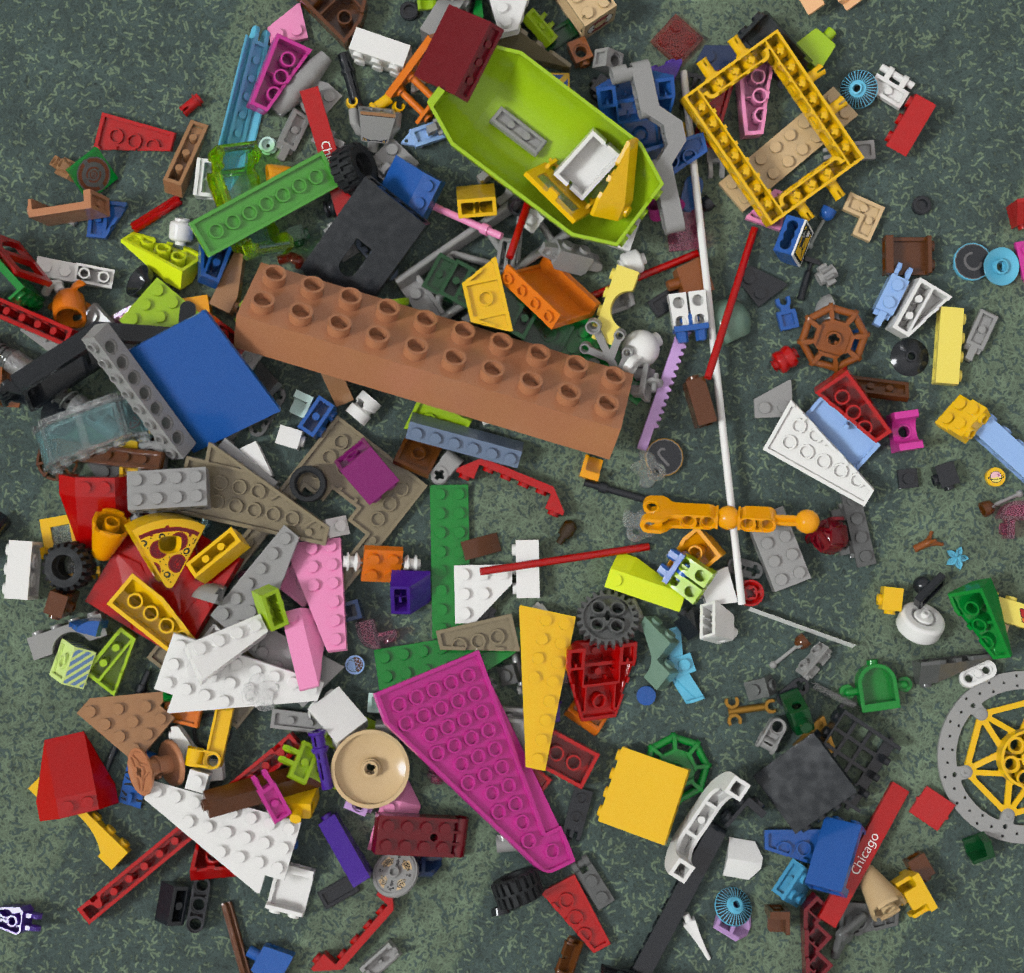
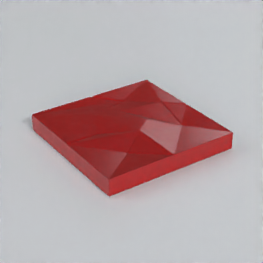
M128 534L109 559L85 602L158 645L107 605L109 600L133 573L167 601L193 637L198 639L210 619L211 613L217 607V604L191 597L193 592L199 586L204 585V583L195 579L185 564L172 588L165 587L162 581L159 582L154 578ZM201 534L188 561L211 544L213 540ZM239 556L207 583L219 584L228 588L244 559Z

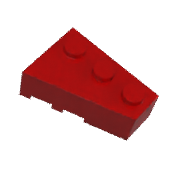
M917 94L909 96L904 105L906 108L903 114L899 113L894 122L896 124L894 130H889L884 139L887 147L904 156H907L936 107V104Z

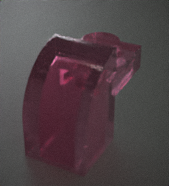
M1024 501L1007 502L997 510L995 519L1002 520V523L999 525V534L1002 535V539H1014L1015 521H1024Z
M375 618L355 623L359 640L370 649H381L382 640L386 644L394 642L395 637L399 636L397 629L378 633Z

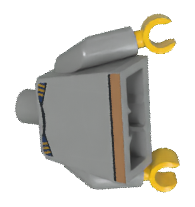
M355 97V104H350L347 98L346 106L349 108L350 125L355 134L360 136L361 141L368 142V150L372 153H377L379 143L387 144L389 139L393 138L400 130L401 112L405 109V104H401V109L396 107L397 101L392 105V109L358 106L357 109L358 99Z

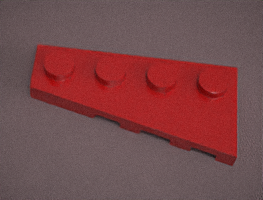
M102 112L94 147H97L99 150L172 152L177 133Z
M575 873L544 889L542 894L544 898L549 901L552 907L564 918L567 924L572 927L593 953L611 944Z

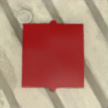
M926 785L921 794L915 797L916 801L909 812L938 831L944 821L949 819L948 815L956 805Z

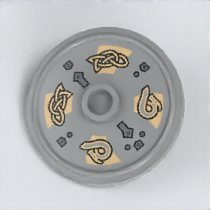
M382 855L376 862L372 874L376 890L388 898H398L407 894L414 887L418 879L419 866L414 856Z

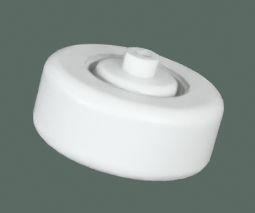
M909 602L902 607V612H899L896 618V626L899 632L908 640L920 645H931L936 643L945 629V621L942 615L932 606L925 604L921 609H918L914 602Z

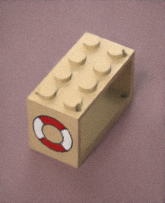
M555 0L566 17L570 19L580 37L585 36L586 39L615 19L617 4L614 0H610L611 3H609V0Z

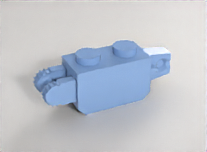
M901 262L897 263L894 273L886 279L872 307V313L875 314V318L871 325L877 328L881 326L884 319L888 321L893 316L910 282L908 280L913 272V268L909 267L902 278L898 276L903 264Z

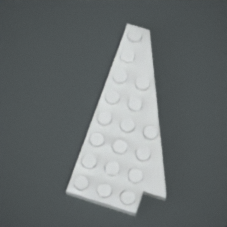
M174 632L154 687L156 690L173 695L167 713L318 701L324 681L320 680L319 687L300 692L295 671L241 654L236 660L229 663L220 672L200 685L185 652L186 644L197 639Z

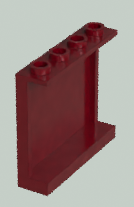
M449 4L414 76L437 88L439 86L444 91L468 103L504 30L491 21Z

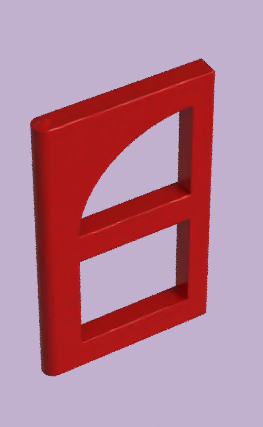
M0 235V258L13 275L50 287L53 282L23 245L17 240ZM3 246L15 248L19 254L5 250ZM15 262L29 266L34 273L20 269Z

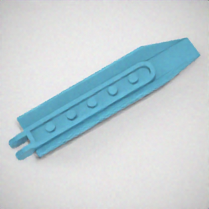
M257 25L252 27L250 36L245 35L218 143L213 186L227 191L232 189L252 158L262 114L246 108L270 47L268 45L270 32L268 30L262 31L258 41L260 27Z

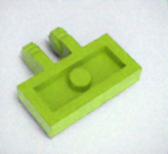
M532 8L524 15L523 22L537 37V40L542 42L547 48L558 37L551 29L555 23L551 21L547 24L544 21L547 14L543 12L539 15Z
M303 740L299 749L283 745L282 749L285 752L296 756L294 760L288 759L285 756H279L277 759L280 763L290 766L287 777L302 785L307 783L316 762L315 754L311 752L313 748L311 743Z

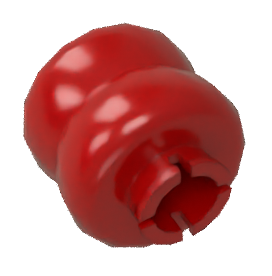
M783 346L779 351L772 353L771 358L773 361H770L776 372L779 370L781 373H787L790 368L798 365L797 358L800 356L794 347Z

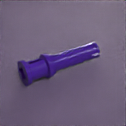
M317 729L308 732L313 747L311 752L315 754L321 789L329 790L334 788L327 756L329 746L326 745L325 729Z

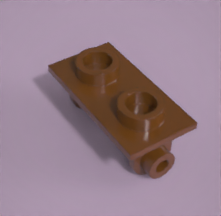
M571 935L564 940L561 951L562 958L559 957L558 963L554 968L555 973H574L584 942Z

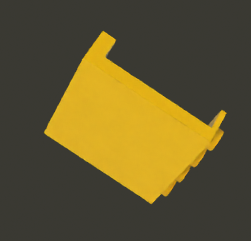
M623 746L616 753L615 760H617L615 768L612 767L609 775L611 782L609 786H606L603 797H605L604 804H600L597 811L598 821L661 845H666L691 769L671 764Z

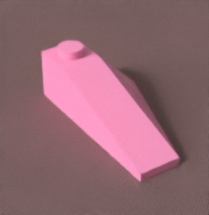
M296 608L286 611L289 624L284 626L299 690L301 692L319 687L325 645L310 608Z

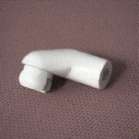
M59 279L51 280L53 283L50 287L43 286L41 290L42 295L49 296L53 289L56 293L61 289H65L63 281Z

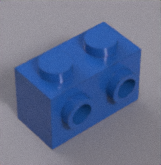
M318 395L297 427L317 440L327 430L325 427L328 422H332L336 418L338 408Z

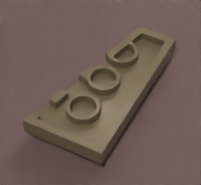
M512 613L436 630L440 650L520 651Z

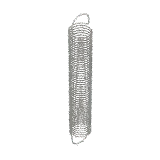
M816 682L813 683L817 685L816 687H820L815 689L824 690L819 692L831 694L827 696L835 697L831 699L842 701L839 702L841 704L856 707L857 703L849 701L850 699L842 697V695L837 693L834 694V691Z

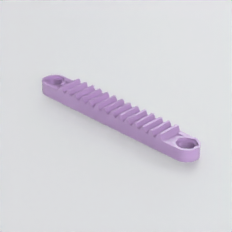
M676 335L660 378L664 382L663 386L656 390L637 445V449L645 452L653 430L659 428L656 422H660L662 419L659 416L664 413L661 408H665L666 403L664 401L669 399L667 395L671 392L669 386L674 384L671 379H675L676 374L674 372L678 371L679 367L677 365L681 363L679 358H682L684 355L682 351L686 349L685 343L678 344Z

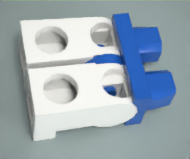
M706 290L689 291L687 294L686 292L668 294L667 302L672 332L676 335L678 344L689 342L688 332H695L696 341L707 340L709 322Z

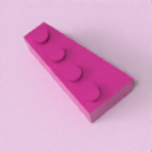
M277 33L273 37L246 108L262 115L266 114L312 49Z

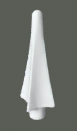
M685 912L682 917L684 919L682 921L684 928L695 940L706 959L710 960L711 957L702 940L694 915L691 917L689 912Z

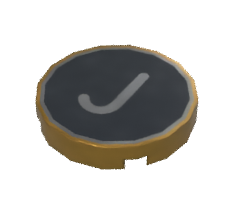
M657 439L646 450V465L655 475L670 476L682 466L683 451L679 444L671 439Z

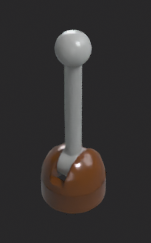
M1017 490L1015 494L995 503L989 500L980 502L978 507L981 514L987 517L994 513L995 506L1016 497L1020 498L1024 493L1022 490Z
M802 632L795 638V645L776 661L770 662V668L775 669L777 664L794 650H804L811 645Z

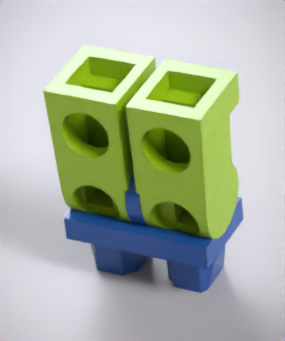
M672 548L666 557L674 562L673 565L670 567L663 562L657 569V572L663 577L662 582L668 584L690 603L695 604L718 572L700 562L687 551L681 552L678 549Z

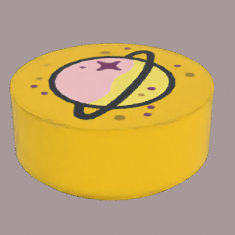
M990 468L985 473V481L992 487L1000 486L1005 481V473L1000 468Z

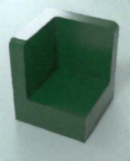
M984 831L962 839L966 855L973 864L995 857L992 842Z

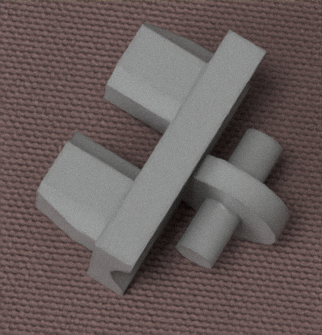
M643 363V367L637 368L636 373H634V379L640 381V385H632L630 393L633 397L641 398L644 402L650 403L652 392L655 393L657 388L663 386L664 382L659 379V374L650 368L649 363Z

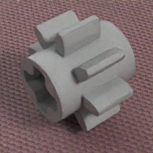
M824 263L816 268L817 273L814 276L820 286L825 284L828 288L837 282L835 278L838 277V272L832 264L827 266Z

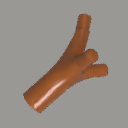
M930 531L925 540L912 547L915 552L931 546H943L944 543L938 542L937 539H932L933 531Z

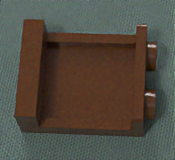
M885 235L882 238V276H889L894 273V268L898 262L903 263L898 276H904L905 271L909 267L913 268L911 276H929L935 269V260L932 259L935 242L932 241V235H927L926 237H893V235Z

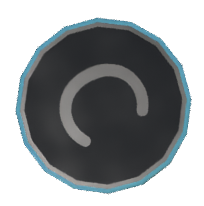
M968 243L960 247L953 256V269L956 274L967 281H977L986 276L984 273V260L989 253L988 250L977 243Z

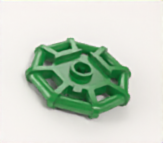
M671 732L670 735L649 744L646 755L654 757V754H657L660 760L691 769L686 786L692 784L694 787L683 793L679 804L681 805L685 800L704 791V785L712 763H709L700 745L701 741ZM677 742L690 746L688 751L678 749ZM672 743V749L664 753L658 751V749ZM694 751L696 752L701 764L695 763L692 757ZM697 769H701L698 782L696 783L694 782V774Z

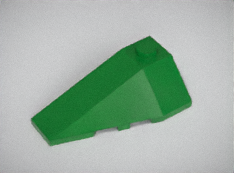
M992 579L975 580L949 592L947 595L954 611L967 622L966 626L970 631L973 630L979 637L980 644L992 659L1012 657L999 596Z

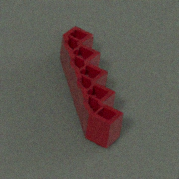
M813 891L804 903L800 905L802 973H827L833 967V964L820 950L830 941L832 936L819 924L821 919L817 916L825 902Z

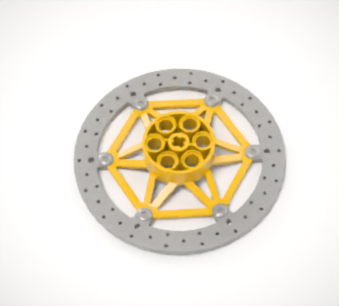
M1009 671L996 674L992 679L969 688L953 704L946 715L939 733L937 768L948 800L956 805L954 809L963 819L977 830L984 831L990 837L1010 843L1024 844V825L1013 823L1015 816L1024 814V807L1016 808L1024 797V781L1020 782L1019 780L1020 774L1024 773V719L1020 728L1015 730L992 717L996 713L1024 707V700L990 709H985L982 705L984 701L999 693L1024 689V671ZM972 714L976 720L964 765L957 766L956 750L958 738L966 720ZM989 722L1007 731V734L1000 740ZM983 725L997 746V750L972 763L980 729ZM1013 740L1017 741L1015 749H1011L1010 746ZM1011 758L1012 765L1006 768L1005 763L1007 759ZM993 760H996L998 770L977 769ZM976 775L1001 776L1006 779L1004 804H1001L976 778ZM969 779L1000 811L998 819L982 811L972 801L961 783L962 780ZM1012 786L1021 787L1022 789L1011 803Z

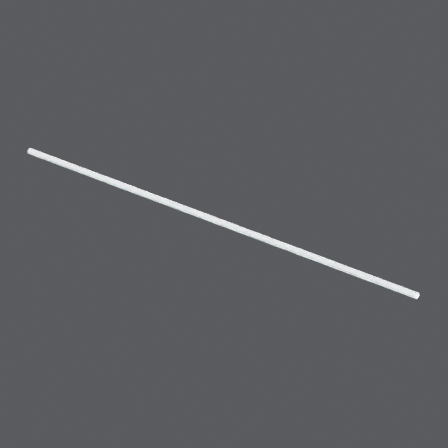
M687 70L680 71L682 97L690 92ZM684 109L686 134L688 137L694 135L693 120ZM696 159L690 163L703 289L706 290L710 353H712L716 340V327ZM718 357L713 380L727 506L735 507ZM737 527L730 530L737 599L738 605H744L746 600Z

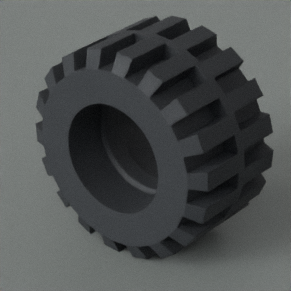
M352 142L332 152L329 163L331 175L344 193L352 195L365 176L371 175L378 181V167L375 158L372 156L371 151L365 145L363 146L362 143Z
M78 541L53 545L43 557L45 561L42 562V566H44L42 573L46 574L44 579L46 582L50 581L49 585L56 587V590L71 591L87 586L88 582L93 580L92 575H95L97 571L94 570L97 562H94L93 559L95 558L90 553L92 550L85 548L86 545L84 543L79 544ZM67 556L75 564V571L72 576L68 575L64 569V560Z
M534 867L512 871L491 884V890L499 910H511L524 906L536 900L544 893L543 885Z

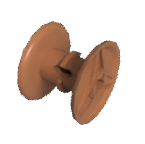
M167 739L163 741L159 747L158 756L153 755L150 759L140 748H133L128 755V774L134 789L140 795L146 796L150 794L154 787V779H161V776L171 786L178 787L182 785L185 778V762L182 752L173 740Z

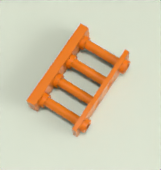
M434 34L427 35L385 92L390 99L401 96L420 115L415 121L417 125L429 122L433 114L428 105L424 109L406 91L405 87L408 83L412 82L428 99L432 96L433 92L414 74Z

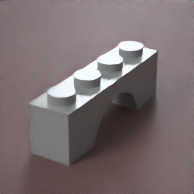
M98 610L87 614V618L106 619L105 613H99ZM76 617V618L70 619V620H68V621L70 622V621H73V620H77V619H80V617ZM62 623L50 626L51 630L44 632L43 629L33 632L32 637L27 638L33 659L39 660L56 654L60 640L66 634L76 631L69 627V624L62 626ZM109 625L107 628H102L101 636L95 637L79 633L86 637L88 641L112 635Z

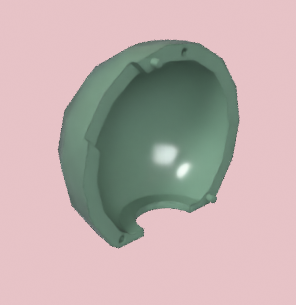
M722 299L713 303L716 337L728 299ZM738 301L735 302L722 346L750 333L752 324L750 313Z

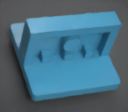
M792 858L771 891L780 896L783 901L798 908L799 905L804 903L806 895L810 890L804 883L808 868Z

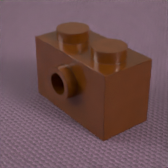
M56 588L50 590L43 613L49 614L48 617L55 620H60L73 614L80 591H59Z

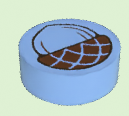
M352 655L346 660L345 667L350 674L355 675L364 670L365 662L361 656Z

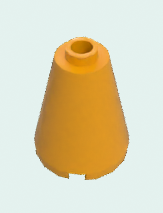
M103 508L101 512H95L92 518V555L95 559L99 561L109 560L127 537L128 532L124 525L131 520L130 518L127 519L122 511L114 508Z

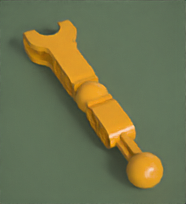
M657 495L647 496L643 500V509L646 514L640 520L642 531L655 534L667 532L672 528L711 530L713 528L718 529V525L725 530L737 527L739 531L741 529L746 532L764 533L774 531L776 526H796L800 532L809 534L816 531L820 524L818 514L809 509L802 510L797 515H777L776 510L772 507L739 506L737 510L735 507L728 505L719 509V505L673 502L665 496Z

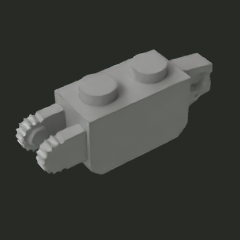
M556 239L554 243L543 242L539 249L540 255L550 259L556 270L582 276L587 271L599 272L603 268L598 254L592 253L590 248L583 244L578 245L568 240Z

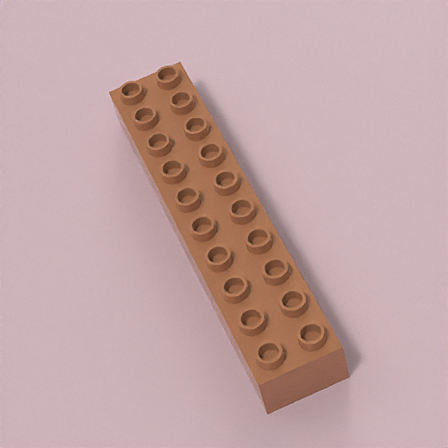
M262 262L236 314L233 343L235 348L605 459H610L621 431L634 374L625 372L619 367H608L588 361L579 355H568L549 349L542 344H532L512 338L506 333L488 331L475 327L466 321H455L436 315L429 310L415 309L399 304L392 299H382L362 293L356 288H345L325 282L316 276H305L285 270L279 265H269Z

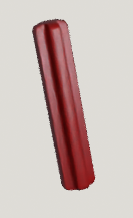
M178 196L171 197L130 224L132 229L136 233L182 205V201Z

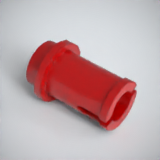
M197 93L195 95L192 94V97L179 107L181 111H184L183 113L186 117L199 106L202 107L201 104L204 103Z

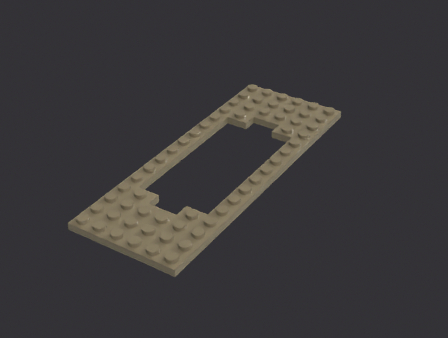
M337 415L295 470L302 466H313L320 469L327 479V490L321 500L325 501L334 490L356 507L348 521L365 535L350 553V556H354L357 552L361 559L363 558L364 545L382 546L428 485L410 471L394 465V459ZM363 437L399 479L397 485L392 490H387L382 494V498L378 502L370 505L334 463L335 460ZM293 471L279 490L296 501L297 498L290 489V478L294 473ZM305 473L299 477L297 487L301 493L307 488L315 494L320 487V481L315 474ZM252 529L246 530L243 537L251 548L240 556L244 561L234 578L270 533ZM343 567L345 592L361 573L362 567L356 572L352 567L348 571H346V567ZM211 616L198 639L204 636L213 623L217 624L221 629L225 627ZM156 645L146 658L161 669L167 651ZM249 651L243 653V655L254 658ZM256 706L235 708L231 725L238 729Z

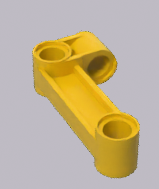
M235 708L215 709L207 749L188 746L185 758L186 766L206 769H219L223 766ZM213 755L218 757L216 766H212L209 762L210 757Z

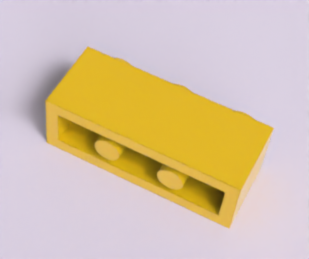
M230 527L188 561L186 566L195 579L206 584L251 547L240 532Z

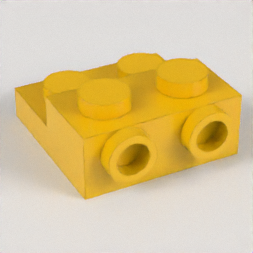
M959 395L935 421V424L966 444L975 436L978 429L987 423L991 415L985 406L973 399L970 401L964 396Z

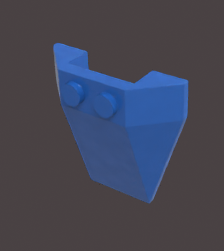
M652 70L659 106L671 113L676 95L674 75ZM608 79L596 86L598 107L602 113L631 135L638 138L645 149L663 144L660 127L647 118L639 119L630 81L612 85L611 80Z

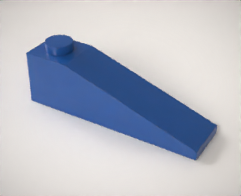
M703 132L686 137L685 144L672 163L674 175L708 152ZM664 144L646 148L651 160L658 157Z

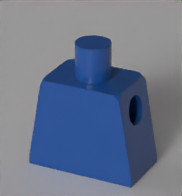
M266 942L262 950L251 945L245 956L255 961L251 968L253 973H285L296 952Z

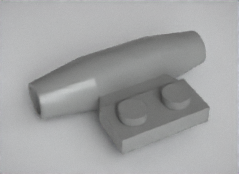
M320 51L303 64L273 103L271 109L282 118L300 103L303 113L306 114L300 91L318 86L327 114L342 98V95L329 83L320 81L332 60L323 51Z

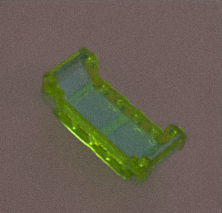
M256 141L215 145L208 153V161L212 164V172L207 173V182L216 207L261 184L260 177L254 167L261 158V150ZM274 222L235 243L231 248L235 253L241 252L243 259L248 261L256 257L279 253L287 254L294 247V241L288 232L279 234V229Z

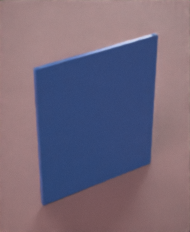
M206 309L128 349L196 442L195 446L191 449L193 453L207 447L208 442L216 443L281 411L280 406Z

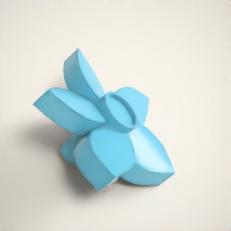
M961 546L957 548L956 552L947 550L951 558L948 559L946 565L955 564L961 570L963 566L962 561L969 559L966 555H962L963 550Z

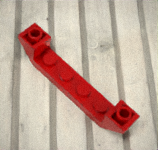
M478 459L458 467L456 473H459V478L469 481L470 478L475 479L479 467L482 466V471L489 474H493V472L501 474V479L509 482L511 479L518 481L517 485L526 489L531 486L540 495L546 496L547 493L550 494L545 507L548 510L547 514L556 518L564 514L563 507L553 486L488 460Z
M377 891L376 895L387 905L382 904L375 912L377 916L373 920L369 919L362 928L365 930L360 935L356 933L350 940L351 946L347 950L343 948L336 956L338 960L325 950L323 954L319 952L313 958L312 962L314 964L311 969L313 971L342 970L394 911V898L385 897Z

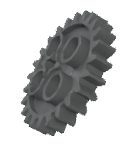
M609 589L607 594L600 590V595L598 596L593 592L592 598L586 596V602L581 601V608L577 609L576 621L578 622L576 626L580 628L579 634H584V641L590 639V645L596 642L598 649L601 645H604L605 650H607L608 645H611L613 650L615 649V644L622 647L623 641L629 643V637L634 638V631L638 629L639 618H637L638 611H635L636 605H630L631 599L624 600L625 594L619 597L618 591L612 595ZM599 608V609H601L602 611H601V612H596V611H594V609ZM614 610H620L622 612L615 613ZM594 626H600L601 629H598V630H597V629H594L593 627H594ZM619 627L621 630L615 631L612 628Z

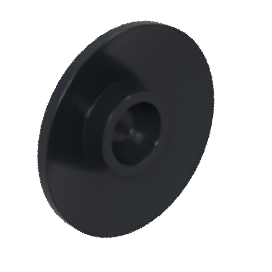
M907 338L894 345L890 359L892 366L898 373L904 376H915L926 368L929 356L926 347L920 341ZM909 353H912L914 355L913 360H910L908 358Z

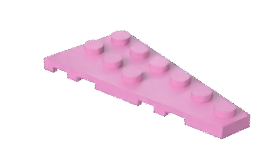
M340 537L329 538L326 546L305 541L298 542L291 563L328 653L348 651L342 539Z

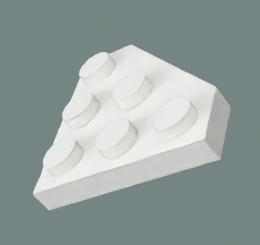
M502 564L454 565L455 624L477 621L512 584V571L480 575L479 568Z

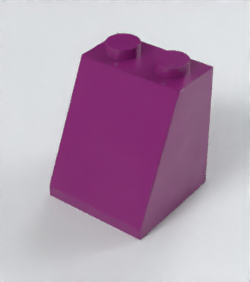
M364 437L334 461L340 472L369 505L378 502L382 498V494L387 490H392L399 481Z

